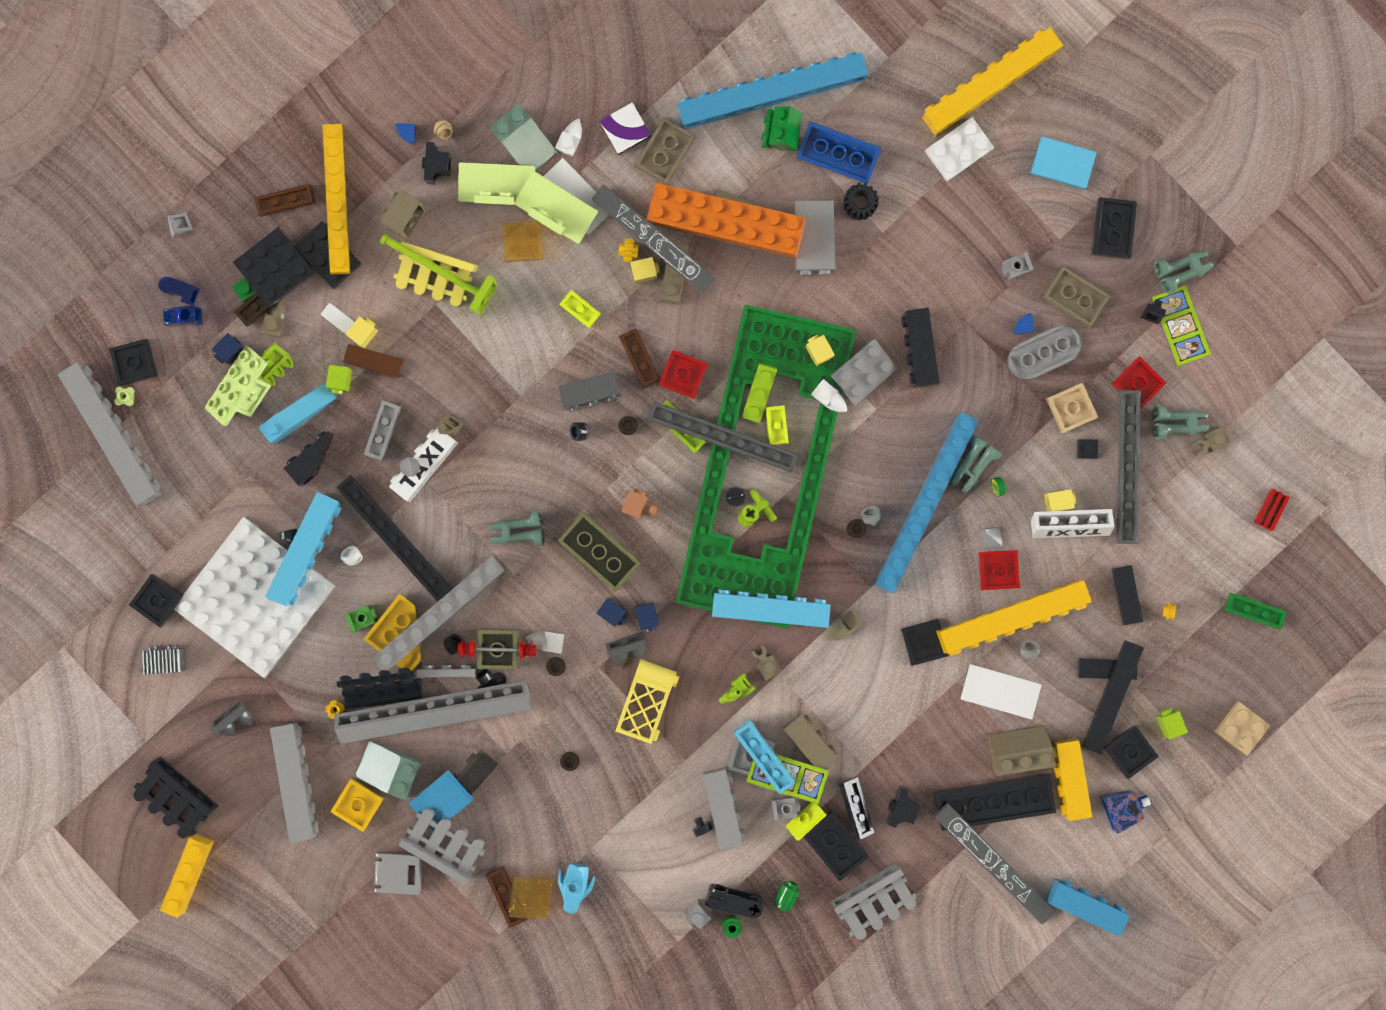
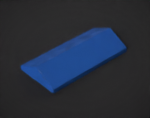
M810 121L797 158L868 184L882 147Z

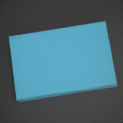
M1042 136L1030 174L1085 190L1097 152Z

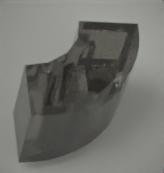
M482 749L477 754L473 752L466 760L468 764L458 775L456 773L453 774L470 795L476 791L499 765Z

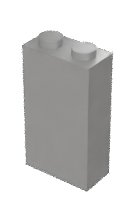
M834 200L795 201L794 215L802 216L806 219L798 256L795 259V273H800V276H810L811 273L828 276L835 270Z

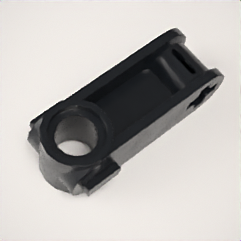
M710 884L705 900L707 907L750 918L761 916L763 907L760 896L728 888L720 884Z

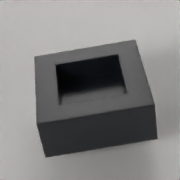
M1078 439L1077 459H1098V440Z

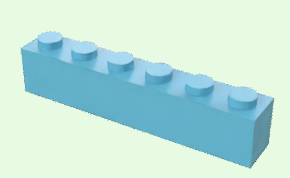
M319 492L316 493L265 596L266 598L288 608L291 605H295L299 596L297 592L300 587L303 588L307 581L305 576L308 570H312L316 560L314 557L317 552H321L324 546L322 541L325 535L330 534L333 527L331 523L334 517L337 518L340 514L341 504L337 500Z
M718 589V593H714L712 617L828 628L831 605L826 604V600L822 599L807 602V598L795 597L794 601L787 600L788 596L776 595V599L768 598V594L757 593V597L749 596V592L738 591L737 595L730 594V590Z

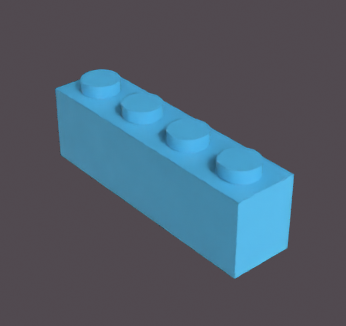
M1054 879L1045 899L1049 904L1121 937L1130 917L1125 912L1126 908L1116 903L1112 906L1107 903V899L1099 895L1095 898L1090 895V891L1082 887L1076 889L1072 887L1073 883L1065 879L1061 881Z

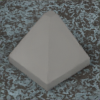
M186 212L167 217L172 238L193 231Z
M999 527L980 530L983 549L1003 546Z

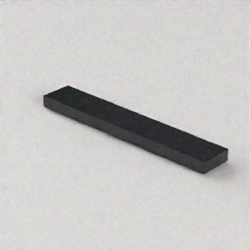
M1124 640L1082 744L1083 748L1102 754L1144 647Z

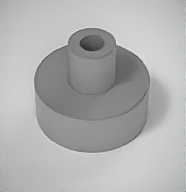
M868 506L861 511V517L864 523L875 526L881 518V513L877 506Z

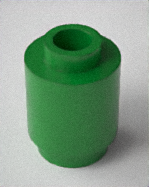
M790 880L782 883L775 899V905L784 911H789L790 908H793L800 892L798 884Z
M729 914L722 921L723 933L727 937L736 938L742 931L741 920L737 915Z

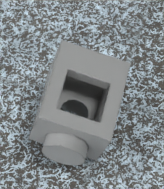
M1027 252L1004 260L1001 266V271L1008 281L1034 270ZM1014 263H1018L1019 269L1014 267Z
M793 796L771 799L775 821L797 817V812H801L799 800L795 801ZM789 806L790 810L788 812H784L783 807Z
M699 900L695 901L684 912L687 916V921L693 927L696 926L699 929L711 920V913Z

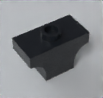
M426 142V154L422 158L424 181L431 185H435V181L439 177L450 176L452 157L447 152L438 151L434 142Z
M899 786L895 799H891L888 810H890L886 823L894 828L901 822L914 824L920 808L918 803L909 799L907 788Z

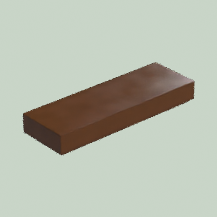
M310 184L254 197L258 216L260 217L316 204Z
M635 328L620 335L619 338L642 387L645 388L660 381L637 329Z
M348 344L343 363L399 378L404 359Z
M502 866L487 873L486 877L509 928L526 921L528 918L505 867Z

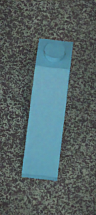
M326 383L274 415L258 428L270 443L278 444L337 398L331 393L330 389L326 388Z

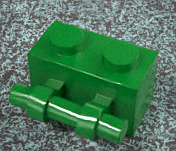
M776 106L774 109H768L767 116L764 117L765 130L761 137V140H763L762 147L769 148L771 145L780 151H797L802 113L792 106Z

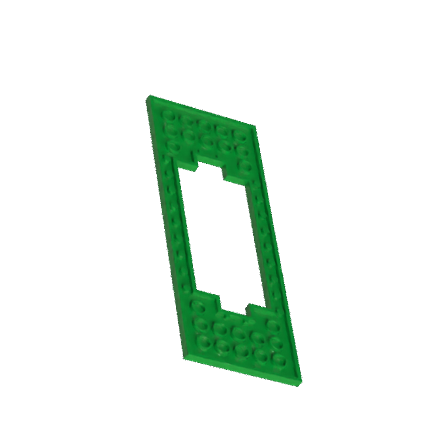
M744 305L717 425L735 431L745 385H752L759 362L778 368L777 376L801 381L798 396L817 400L811 394L823 379L842 395L841 388L831 377V374L850 359L856 330ZM818 334L819 337L825 336L835 356L816 367L805 346L809 343L808 339ZM822 403L819 404L787 547L782 549L764 544L760 559L731 553L734 537L712 532L730 455V450L712 444L676 603L712 611L714 593H718V589L730 590V594L737 595L738 591L749 592V596L757 597V593L768 594V598L776 599V595L788 596L787 600H795L838 412L830 410ZM756 621L786 629L789 627V624Z

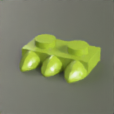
M276 342L260 356L267 362V366L259 378L268 382L271 386H275V379L271 374L277 377H284V370L280 365L287 368L294 367L289 354Z

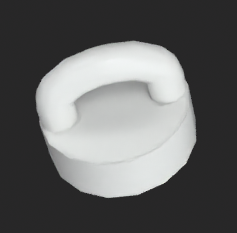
M349 546L342 551L340 558L345 564L353 566L360 563L363 556L356 546Z

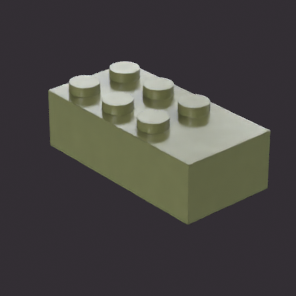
M582 512L558 539V542L615 592L641 564L635 556L585 512Z

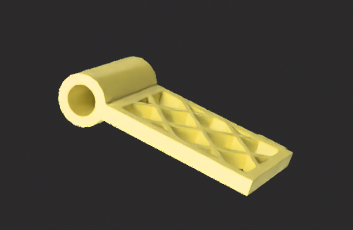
M641 659L615 731L652 744V741H657L660 733L657 727L672 687L676 688L679 676H676L677 672ZM636 683L645 685L647 692L638 696L635 691ZM657 690L665 692L664 699L655 702L652 693ZM649 694L653 704L643 708L639 699ZM637 700L641 710L631 714L628 705ZM655 707L658 715L656 718L649 720L645 711ZM643 712L647 722L637 726L633 716ZM630 718L635 727L625 730L621 728L623 721ZM649 725L652 731L650 738L642 736L639 728Z

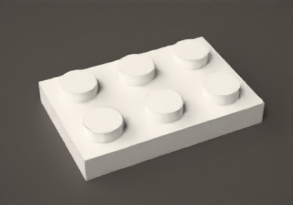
M971 117L927 148L925 152L946 182H948L992 151L994 146L974 118Z

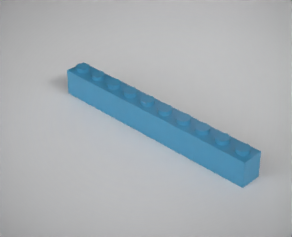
M852 52L844 58H831L826 63L820 64V62H815L804 69L797 67L789 73H776L771 78L765 79V77H760L752 83L742 82L734 88L728 89V87H724L712 94L705 92L694 99L687 97L678 103V110L683 128L686 130L862 82L867 79L868 72L863 54Z
M963 412L957 414L874 585L890 593H895L979 420Z

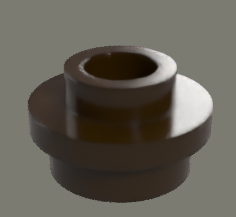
M625 416L619 421L618 427L622 434L632 435L636 432L638 425L633 417ZM627 422L632 424L630 429H625L624 427Z
M851 520L847 525V532L853 538H860L866 532V525L862 520ZM854 525L859 526L860 530L858 532L853 531Z
M560 657L551 658L546 665L548 673L552 676H560L566 668L564 660ZM554 663L559 664L560 668L558 670L553 669Z
M566 752L560 759V764L566 771L575 770L580 763L578 755L574 752ZM567 758H572L574 763L568 764Z

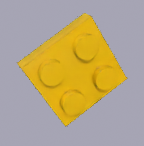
M351 778L330 812L364 832L383 802L384 797Z

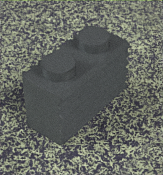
M166 645V649L159 650V646L147 647L146 651H141L142 675L186 671L185 648H178V645Z

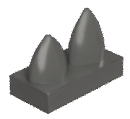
M643 632L606 643L609 658H612L617 665L624 668L627 663V653L630 652L635 657L641 659L645 653L646 642Z
M240 699L212 722L211 731L215 735L221 733L225 736H235L236 728L233 723L234 721L243 726L253 727V718L247 709V703Z

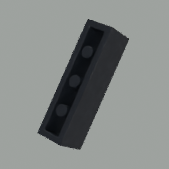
M929 307L907 310L901 316L902 328L906 330L904 344L905 347L908 346L909 350L906 358L907 364L911 365L912 373H909L910 384L914 385V389L936 386L940 382Z

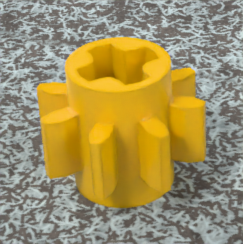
M625 238V243L620 242L618 257H623V262L630 263L633 258L638 259L639 244H635L634 239Z

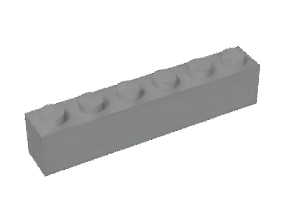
M298 722L273 726L270 728L289 843L313 839L319 832L318 822L314 819L315 804L311 802L312 786L308 783L307 779L309 768L304 762L306 751L304 745L301 744V726H298Z

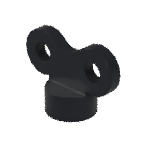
M484 669L476 676V680L481 684L477 689L505 684L506 676L501 672L492 675L488 669ZM499 677L502 678L500 682L496 681Z

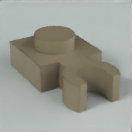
M1223 426L1204 434L1205 440H1197L1193 442V446L1202 445V450L1197 452L1198 455L1206 453L1208 448L1211 452H1214L1231 442Z
M760 645L762 654L757 655L752 650V655L760 660L756 666L767 681L782 672V669L772 654L768 657L766 656V648Z

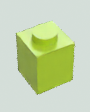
M329 365L326 388L331 389V393L343 394V391L349 392L352 369Z
M1167 708L1156 716L1165 738L1171 740L1188 733L1179 710Z

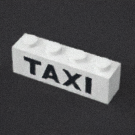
M438 427L436 430L433 428L427 435L428 440L424 444L421 443L414 451L416 454L413 458L420 464L419 473L413 477H408L402 472L400 474L396 473L390 480L392 484L389 487L408 502L412 501L458 444L448 434H439Z
M1112 509L1034 512L1031 518L1032 537L1110 536L1114 529Z

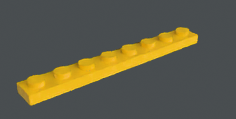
M324 124L322 127L330 274H350L342 124Z

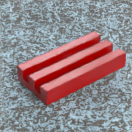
M1273 488L1270 489L1254 523L1269 531H1273L1290 497L1277 492ZM1275 495L1276 498L1272 506L1270 507L1264 522H1261L1273 496ZM1280 499H1282L1281 502H1280V504H1279V506H1278V508H1277V510H1276V512H1275V514H1274V516H1273V518H1272V520H1271V522H1270V524L1268 525V523H1269V521H1270V519H1271V517H1272V515H1273V513H1274V511H1275V509H1276V507H1277V505H1278Z

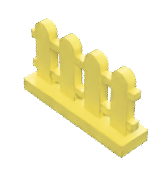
M401 242L402 245L433 263L435 260L441 262L440 267L466 282H472L473 277H470V274L477 271L478 265L407 242ZM404 254L399 255V259L402 260L398 274L394 273L393 276L396 279L397 288L405 289L408 283L414 284V292L417 295H423L426 289L433 290L432 298L436 301L442 300L445 294L451 296L450 303L453 306H460L463 300L467 301L468 296L464 295L465 289L454 284L453 291L447 290L449 280L437 274L435 285L428 284L432 270ZM414 264L420 266L416 280L410 278ZM452 267H458V272L452 271Z

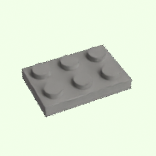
M872 339L832 373L831 377L852 404L856 405L898 368L876 339Z

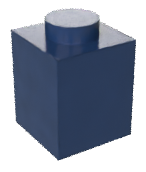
M227 333L212 350L216 353L214 357L223 364L225 362L231 365L237 359L244 346L233 335Z
M609 597L596 613L614 627L617 624L621 626L627 618L624 615L627 611Z
M654 602L635 607L640 630L645 629V632L657 630L656 626L660 624Z

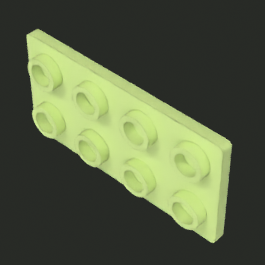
M459 163L458 200L461 202L514 205L532 171H535V166Z
M532 171L514 202L515 205L528 212V215L578 244L598 214L596 209L535 171Z
M246 345L239 353V356L232 367H230L222 382L218 385L213 396L209 399L205 409L223 426L228 425L236 411L251 417L271 387L268 382L259 378L267 366V362Z

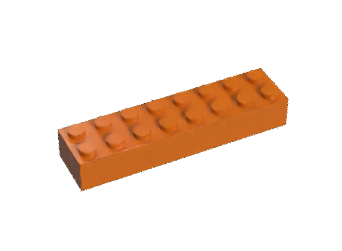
M660 183L655 184L646 219L653 226L797 259L806 225V219L802 216Z

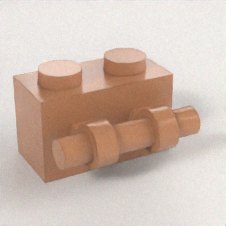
M635 488L634 491L629 490L621 512L640 520L642 513L653 517L657 516L659 508L654 504L647 506L649 498L645 496L646 492Z

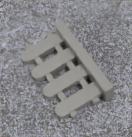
M426 808L423 812L419 811L416 815L419 818L414 828L409 827L407 834L398 846L466 885L476 868L473 865L478 855L483 856L486 851L482 849L485 844L484 840L479 837L475 838L473 842L467 840L468 831L465 828H459L456 832L449 829L451 821L448 818H442L440 822H437L433 819L435 812L432 808ZM429 825L435 828L430 838L423 835ZM445 835L452 838L447 848L440 845ZM462 844L469 848L464 858L457 855Z
M897 862L831 901L841 921L845 919L851 928L848 930L850 936L855 935L858 940H862L866 937V927L871 925L873 929L879 930L883 926L881 918L888 915L891 920H896L900 915L898 908L904 905L908 910H913L916 907L914 899L917 896L914 891L910 893L906 887L905 882L907 879ZM893 889H895L900 897V900L895 903L888 894ZM877 899L884 908L878 913L872 905V902ZM860 909H862L867 918L862 923L855 914Z

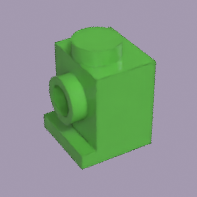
M371 605L364 606L345 615L352 632H357L377 623L376 618H378L375 608H371ZM361 614L365 616V620L363 622H361L359 619V616Z

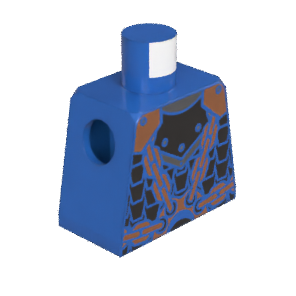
M1131 790L1100 795L1112 831L1117 834L1144 819L1142 809L1151 806L1147 795L1137 798L1135 792Z

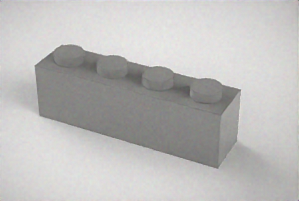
M725 767L703 772L720 851L743 846L742 840L746 839L743 828L739 829L738 821H741L739 809L735 810L733 803L737 802L735 790H730L729 783H733L731 772H726Z

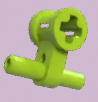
M755 489L749 491L750 496L757 505L745 506L738 515L739 523L745 527L751 526L758 519L759 513L762 511L771 522L775 521L777 516L770 509V504L766 499L763 500Z
M742 673L731 682L732 687L719 698V702L721 704L731 703L740 696L741 698L746 697L756 688L746 679V674Z

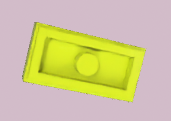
M572 290L569 291L559 304L588 329L591 328L601 315L600 312Z
M785 405L765 407L769 444H788Z
M811 802L797 817L793 818L786 825V828L799 841L826 816V813L818 804Z

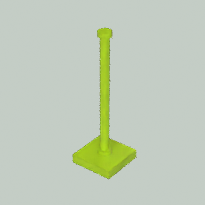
M387 233L380 240L381 244H387L474 294L475 298L469 309L479 317L499 285L494 277L488 275L482 286L477 288L393 240Z

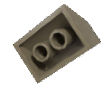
M1044 725L987 735L993 772L997 776L1056 767L1053 748Z

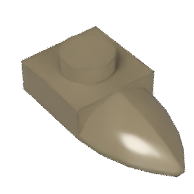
M282 299L269 309L268 314H265L261 333L281 338L286 320V308Z
M447 414L439 421L437 425L439 434L454 436L462 430L464 424L451 414Z
M853 608L832 625L828 634V640L844 639L864 624Z

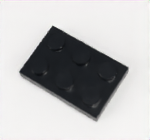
M1098 198L1091 255L1131 259L1137 201Z
M323 221L294 246L332 289L338 287L362 265L349 250L350 274H330L328 226Z
M833 811L828 813L804 836L839 881L869 858L866 851Z

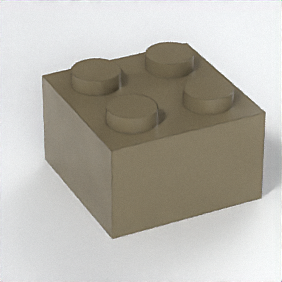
M400 189L398 193L396 192L392 196L390 207L383 211L381 223L388 231L408 242L427 209L420 200Z

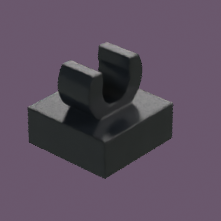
M1155 299L1154 303H1148L1142 311L1140 318L1159 324L1166 313V310L1161 308L1163 301Z

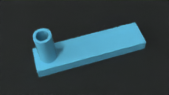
M746 720L742 726L734 730L736 737L779 794L795 784L794 778L756 729L753 721Z

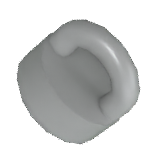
M407 457L401 461L400 470L404 475L413 477L419 473L420 464L416 459Z
M1034 640L1023 641L1020 647L1021 657L1025 659L1037 657L1040 653L1039 643Z

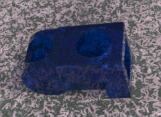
M171 277L161 278L158 284L159 289L163 293L170 296L178 295L182 297L181 302L190 306H194L200 290L193 285Z
M192 305L163 309L164 326L203 325L202 308Z

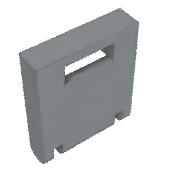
M376 852V857L382 858V860L375 861L374 884L381 885V887H375L374 892L419 895L421 893L422 859L410 853ZM409 865H414L415 882L408 884Z

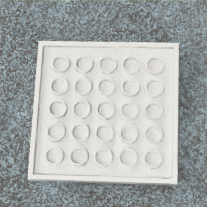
M243 517L184 593L183 598L174 610L260 676L266 678L336 586L312 568V570H308L305 576L307 577L303 588L300 587L297 592L299 596L295 605H291L288 608L266 598L265 596L288 549L249 519Z

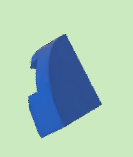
M396 123V129L400 137L407 143L415 144L416 125Z
M1032 313L1026 314L1018 320L1014 327V335L1034 332Z

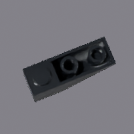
M323 431L316 437L317 440L312 445L308 444L302 448V453L299 456H293L286 462L287 466L284 469L298 486H305L318 475L334 436L332 432Z

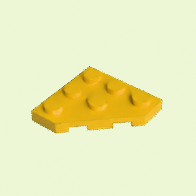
M399 594L363 640L380 652L417 620L416 606ZM420 644L396 663V665L413 671L422 659Z

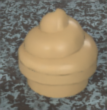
M445 120L436 122L433 130L435 136L441 140L450 138L453 133L452 125Z

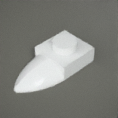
M580 119L574 120L562 131L555 147L556 151L571 157L574 156L582 135Z
M823 379L811 395L830 410L846 412V403L838 393V390Z
M539 631L526 636L525 639L528 643L533 640V644L537 645V649L561 654L565 634Z

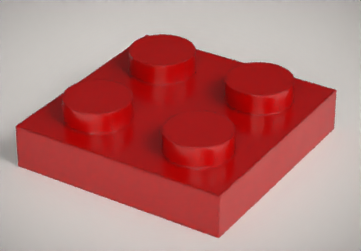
M672 349L658 386L694 400L708 363Z
M1140 356L1111 383L1119 392L1120 390H1140V410L1167 384Z
M1018 550L978 552L980 590L1020 588Z

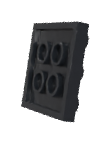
M279 227L233 261L234 265L268 308H271L315 274Z

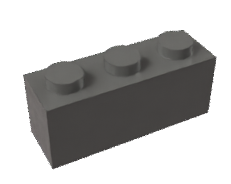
M615 372L559 386L564 409H569V412L580 410V406L588 405V407L597 406L599 401L606 400L607 403L618 400L617 397L621 396Z

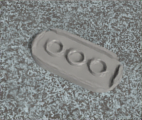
M1064 325L1055 326L1014 346L1008 355V367L1011 373L1019 379H1034L1074 360L1081 348V338L1072 328Z

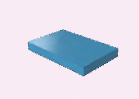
M447 770L408 804L416 813L419 811L423 812L426 808H432L435 812L433 819L440 822L442 818L451 819L474 799L450 771ZM429 825L431 830L434 832L435 828Z

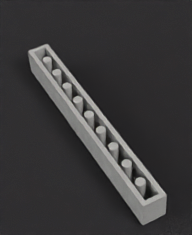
M526 680L345 712L335 714L334 730L342 744L531 710L530 693Z

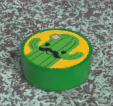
M1001 477L993 478L991 485L997 497L1005 495L1006 486Z

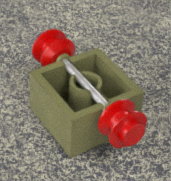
M479 629L478 645L475 644L473 639H471L470 643H465L464 639H462V643H458V655H461L462 659L465 655H469L472 659L475 653H478L477 669L516 670L519 668V656L522 660H524L525 656H529L532 660L533 656L537 655V645L533 644V640L530 644H525L523 640L519 645L520 629Z

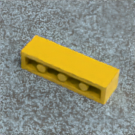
M1072 738L1052 742L1056 767L1053 769L1054 775L1059 781L1057 793L1062 798V805H1060L1062 816H1065L1069 821L1092 818L1079 740Z
M199 834L189 837L160 908L161 912L176 918L186 912L214 840Z

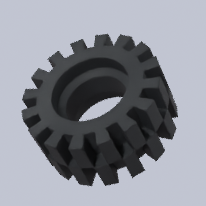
M857 183L856 186H851L843 200L844 210H847L848 216L851 215L853 219L858 218V220L862 218L865 220L869 216L871 217L879 204V196L876 195L877 191L873 190L871 185L870 187L867 186V183H864V185ZM857 195L867 197L868 205L865 208L855 206L854 198Z

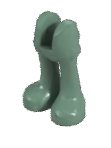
M1208 251L1191 252L1188 256L1168 263L1165 259L1155 261V273L1158 278H1162L1184 267H1190L1189 270L1163 278L1160 281L1162 289L1167 294L1174 293L1177 290L1178 284L1194 277H1201L1204 273L1214 267L1212 262L1203 265L1200 262L1201 259L1209 256Z
M1156 404L1152 413L1153 422L1186 421V424L1155 423L1152 427L1153 435L1156 440H1163L1167 434L1189 433L1196 435L1197 433L1209 431V426L1198 425L1197 420L1207 419L1209 414L1195 409H1190L1189 411H1167L1165 405Z
M972 435L969 440L971 444L969 453L960 466L955 468L950 482L955 487L962 476L967 478L961 489L963 493H967L973 485H977L978 478L992 460H998L1002 456L1001 452L988 445L972 472L969 471L975 459L987 445L985 441L975 435Z
M540 510L532 511L531 516L518 520L501 519L499 522L488 525L489 530L501 529L502 536L490 538V542L505 546L517 541H534L537 546H544L543 528L517 533L510 532L511 529L543 526Z

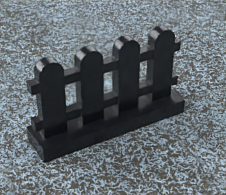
M400 668L398 673L391 674L388 670H382L378 673V676L361 673L358 679H352L350 676L345 675L340 677V681H337V687H342L343 689L342 696L344 697L346 709L423 699L421 678L414 679L415 671H410L409 668Z
M160 756L149 764V769L145 772L147 777L141 784L137 783L134 786L136 791L133 797L136 801H142L147 798L151 802L148 805L150 813L155 814L161 810L166 814L163 817V823L166 826H171L174 823L179 825L180 828L177 834L180 838H186L189 835L193 836L197 832L194 829L199 822H205L208 818L207 816L213 813L219 805ZM156 784H159L162 789L154 796L150 792ZM173 796L177 801L169 809L165 804ZM187 808L192 813L184 821L180 816Z

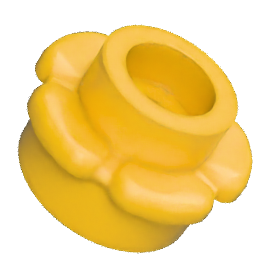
M1168 602V606L1164 605L1163 617H1166L1167 621L1169 619L1175 620L1176 605Z
M332 700L325 710L329 718L335 719V714L344 713L345 707L342 702Z

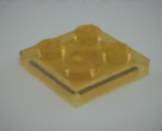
M539 221L502 223L505 262L543 260L542 229Z
M513 877L509 917L548 920L552 880Z

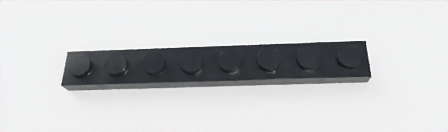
M349 475L336 487L437 602L453 589L352 475Z

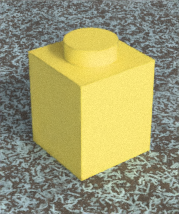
M653 257L630 262L635 284L657 279V273H660L658 262H654Z
M359 316L346 335L359 346L365 348L378 330L374 328L376 324L368 317L364 320Z
M817 334L808 339L809 343L805 347L816 367L835 356L824 335L819 337Z
M1071 489L1044 494L1047 511H1062L1075 508L1076 497Z

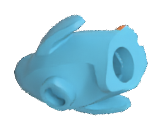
M571 862L564 878L562 869L559 870L558 885L564 901V911L569 914H574L578 911L580 903L588 896L594 886L595 876L588 883V865Z

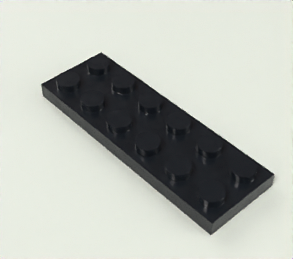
M1049 773L935 791L938 811L948 803L970 826L1056 813ZM940 824L941 830L945 831L946 829Z

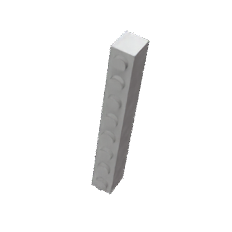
M77 362L57 375L136 506H144L162 495L159 490L161 486L150 475L151 469L141 460L139 449L132 445L130 434L123 430L120 425L122 423L121 419L111 410V402L102 395L100 384L93 380L91 369L87 365Z
M493 556L488 558L372 659L382 670L391 669L505 570Z

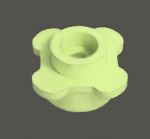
M117 387L115 389L116 399L114 402L116 405L125 404L132 406L134 404L135 391L133 388L123 389L122 387Z

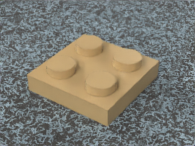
M1083 383L1046 399L1061 433H1065L1098 418Z
M1237 701L1214 732L1241 753L1248 756L1271 725Z

